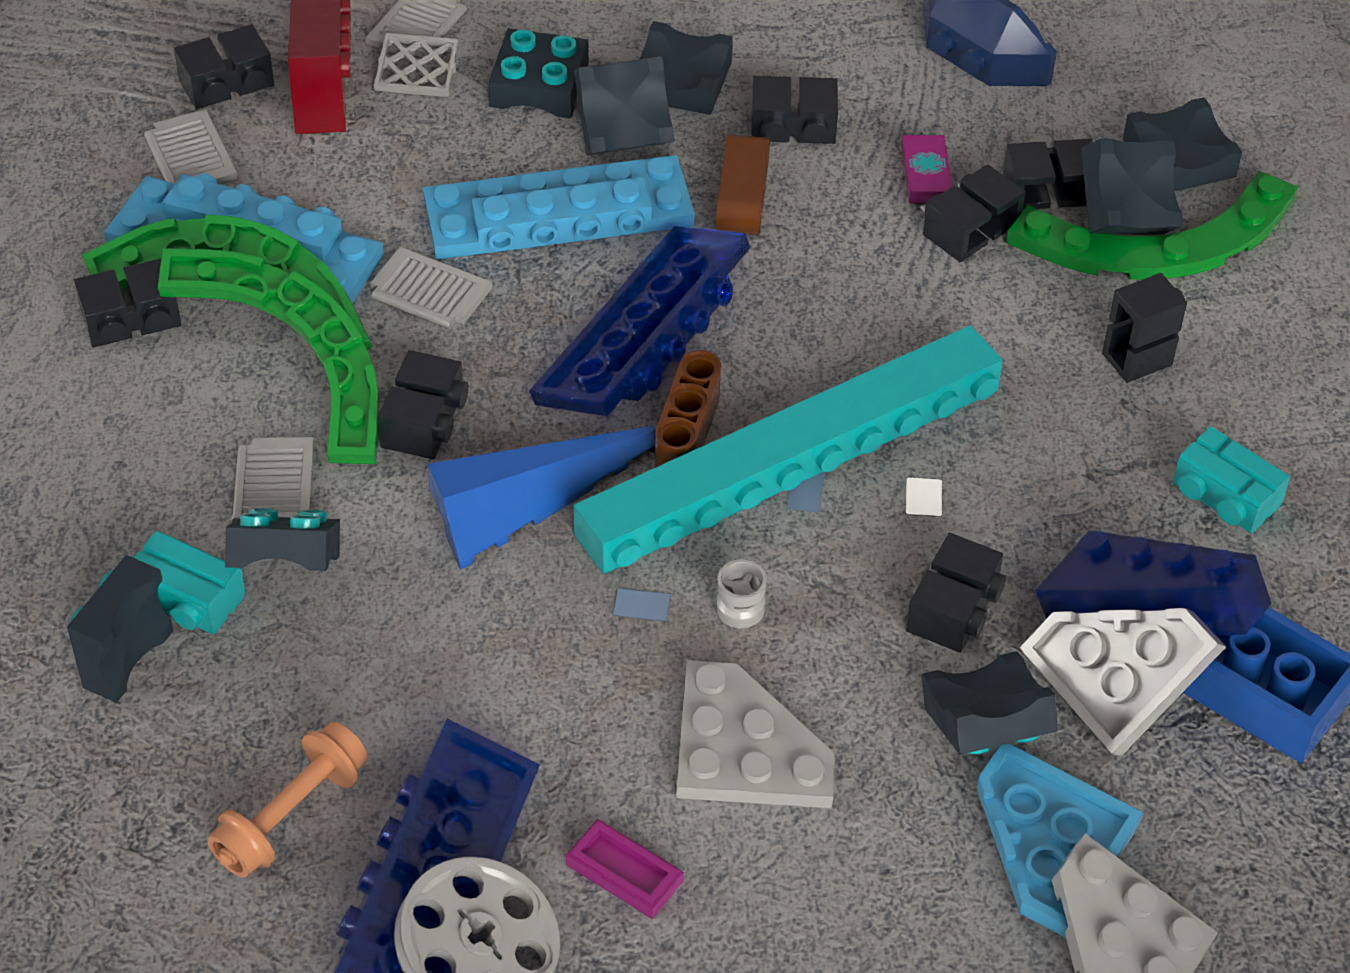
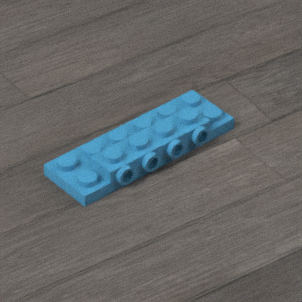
M677 155L423 187L424 204L436 260L694 226L695 213Z
M200 173L196 177L182 174L176 183L145 176L104 232L107 243L139 227L175 218L176 221L204 219L205 215H221L255 221L275 228L294 238L301 246L314 254L331 270L347 292L352 303H354L384 256L382 242L343 232L341 219L337 218L335 213L326 207H317L312 211L298 207L287 196L280 195L275 199L259 196L248 185L239 184L235 188L218 184L215 178L206 173Z

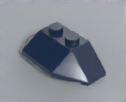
M924 0L923 19L926 47L988 86H1048L1052 83L1057 51L1050 42L1045 43L1038 28L1019 6L1009 0Z

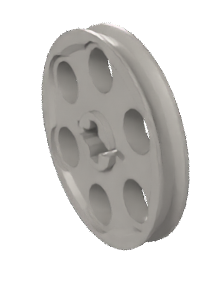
M462 857L442 862L429 869L410 889L400 906L395 921V949L404 973H427L424 965L425 959L435 956L447 961L452 973H554L558 962L560 933L550 903L541 890L528 877L515 868L496 860L481 857ZM467 876L473 879L478 885L479 896L473 899L460 896L453 887V878ZM508 896L521 898L529 908V917L525 919L511 917L504 909L503 899ZM422 905L433 908L440 917V926L434 929L423 928L415 921L413 909ZM482 931L486 934L487 939L484 943L480 941L474 945L468 939L470 933L477 934ZM522 946L534 949L541 958V968L528 970L522 967L516 960L515 949Z

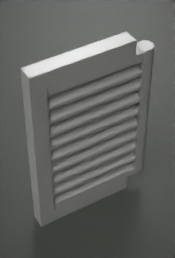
M399 0L365 37L366 44L382 49L385 33L443 38L467 11V7L461 4V0ZM393 44L388 47V52L397 54L400 52ZM402 44V45H403L405 48H407L408 46H410V45H412V44ZM422 47L410 53L413 57L419 56L423 58L428 55Z
M207 109L153 123L154 129L144 133L165 181L176 183L182 174L196 177L200 173L211 175L218 184L238 179L237 171Z
M399 247L370 282L371 289L374 290L371 298L450 329L455 322L462 325L465 324L492 289V281Z
M314 437L252 438V445H240L238 447L232 522L238 520L241 514H249V509L251 508L278 509V517L296 516L299 510H311Z

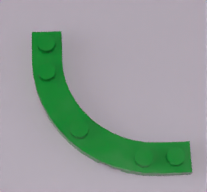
M1258 171L1236 202L1218 217L1186 231L1158 236H1123L1108 233H1089V229L1069 223L1028 205L1008 230L1006 243L1046 261L1091 275H1098V270L1129 273V280H1142L1158 273H1162L1167 279L1179 278L1223 266L1226 258L1242 250L1249 252L1271 233L1295 200L1298 186Z
M205 215L204 219L176 221L175 218L165 219L125 233L82 255L90 275L115 270L120 289L128 286L123 267L162 258L163 248L222 250L263 258L265 264L280 268L290 274L292 271L298 272L317 284L349 315L359 330L366 349L374 347L351 299L331 270L294 238L275 228L255 221L221 215Z
M163 248L158 281L160 297L212 298L239 302L261 309L289 325L312 348L320 360L329 382L331 415L327 448L328 462L339 464H376L379 435L377 416L380 412L376 374L362 336L343 308L314 282L298 272L292 271L290 274L280 268L265 264L263 258L233 251Z

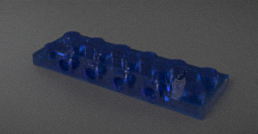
M674 226L529 390L534 404L608 417L622 399L639 401L647 391H655L661 384L664 370L671 362L681 361L686 352V344L696 333L702 334L707 330L712 313L718 306H726L730 303L733 296V286L728 274L751 248L746 233Z
M448 718L439 730L423 769L417 777L409 773L397 794L395 802L404 807L398 819L389 816L377 839L376 845L385 849L379 863L370 860L360 877L356 890L365 893L359 908L350 905L339 924L336 935L345 940L339 951L340 956L332 973H404L396 954L394 929L398 911L410 889L429 869L451 859L481 857L501 862L540 764ZM467 876L453 878V887L460 896L468 899L479 896L478 885L473 879ZM422 905L413 909L415 921L423 928L434 929L440 926V917L433 908ZM435 956L425 959L424 965L427 973H452L450 965L443 958Z

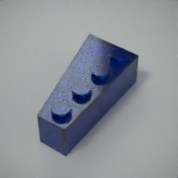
M1091 530L1080 539L1077 545L1035 590L1046 619L1052 612L1096 613L1104 610L1165 611V609L1186 608L1193 611L1215 635H1246L1272 604L1256 555Z

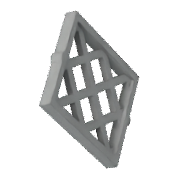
M385 33L381 55L378 57V69L374 83L375 91L449 97L453 74L456 72L455 64L459 39ZM393 44L400 52L388 58V47ZM402 44H412V45H410V46H408L407 48H405ZM430 46H437L439 48L433 50ZM422 47L428 55L417 61L410 53ZM450 49L452 51L451 59L445 63L439 55ZM405 57L411 65L400 71L394 63ZM433 59L440 67L429 73L422 65ZM389 67L395 74L383 80V70ZM417 69L424 77L412 83L406 75ZM446 72V83L441 86L434 78ZM400 79L404 84H397L394 82ZM429 82L433 87H431V86H422V85H424L425 83Z

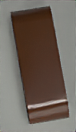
M727 134L717 202L716 232L760 235L769 162V137Z
M691 351L684 355L679 363L656 427L655 467L698 449L705 444L720 400L721 362L715 354L709 351Z

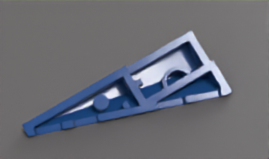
M654 426L429 463L430 490L445 523L446 538L459 568H466L473 564L474 556L490 546L501 547L509 541L510 534L532 521L536 525L592 491L594 483L609 473L614 472L618 475L627 469L630 460L648 449L652 453L655 452L656 430Z

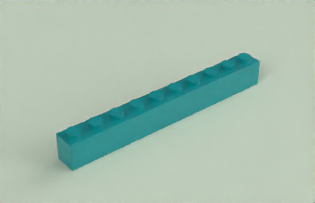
M969 325L574 504V536L603 575L616 568L629 566L638 558L661 547H670L679 539L702 528H710L720 520L743 509H751L762 500L779 492L792 490L802 481L821 472L833 471L840 464L861 454L871 453L880 445L897 437L910 435L919 427L938 418H946L970 403L987 399L994 392L998 391L1003 359Z

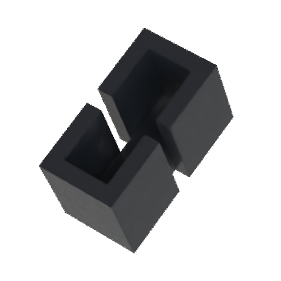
M253 24L217 35L218 42L227 55V59L222 60L209 37L174 47L179 81L196 110L232 99L231 92L237 91L238 95L242 96L275 86L271 54Z
M753 76L751 136L769 137L770 142H789L790 136H798V143L836 144L838 120L837 78L800 77L797 112H792L791 77Z
M1092 138L1054 141L1053 147L1047 148L1045 141L1007 144L1003 175L1026 191L1023 210L1028 205L1036 209H1049L1051 207V199L1046 184L1052 183L1059 208L1087 206L1081 147L1092 143Z
M987 164L975 173L964 176L959 181L957 187L953 186L942 194L934 195L925 207L923 235L961 263L988 244L986 236L994 241L1008 232L1023 211L1026 191Z
M161 258L123 267L130 289L128 293L131 302L130 306L125 304L115 270L74 279L81 313L92 348L133 338L132 331L140 330L143 336L182 326L177 298L160 297L158 281Z
M1162 273L1121 287L1114 292L1109 316L1112 324L1107 326L1102 354L1126 383L1173 365L1179 341L1178 332L1181 331L1187 301L1182 292L1174 287Z
M408 350L395 378V386L405 389L391 386L377 416L380 446L384 449L434 460L441 443H447L451 437L454 413L457 408L463 409L467 400L469 385L468 382L463 381L462 361Z
M949 532L931 564V569L937 572L927 570L910 600L906 632L961 653L970 636L978 638L988 614V610H985L989 601L996 603L1001 596L1007 577L1000 573L1004 553Z

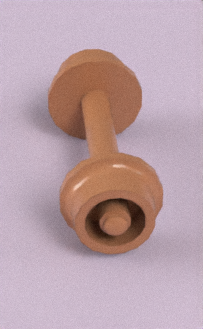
M330 722L318 732L308 731L302 738V746L311 763L251 821L233 810H225L220 814L218 818L219 826L207 839L208 846L220 862V865H223L227 870L241 878H246L258 867L268 868L275 861V854L265 836L325 778L343 788H351L358 780L357 771L367 761L368 755L362 742L350 729L338 722Z

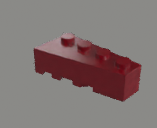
M291 0L288 67L295 134L346 132L345 78H351L350 0Z

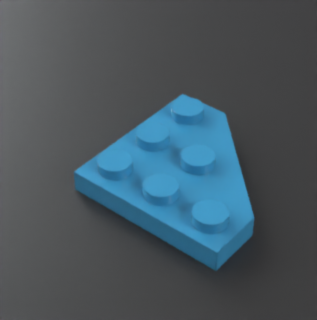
M1009 743L999 746L979 775L977 791L1020 914L1066 938L1065 930L1068 928L1062 900L1056 899L1052 878L1075 844L1085 833L1119 858L1139 827L1143 812Z

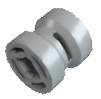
M741 559L728 562L719 570L717 576L718 595L716 598L717 616L726 625L738 629L749 628L756 625L763 618L767 578L765 571L760 565L753 561Z

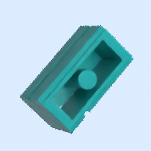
M1210 426L1198 437L1196 442H1193L1181 453L1173 483L1179 487L1182 494L1187 498L1200 500L1217 511L1220 518L1227 524L1238 525L1253 534L1264 523L1265 519L1269 518L1281 506L1290 476Z
M155 531L143 545L142 552L138 551L133 557L161 570L163 580L158 586L160 604L165 613L171 615L178 625L187 630H194L198 627L208 633L215 634L227 620L228 614H232L244 599L246 592L241 568L225 567L224 560L160 531Z

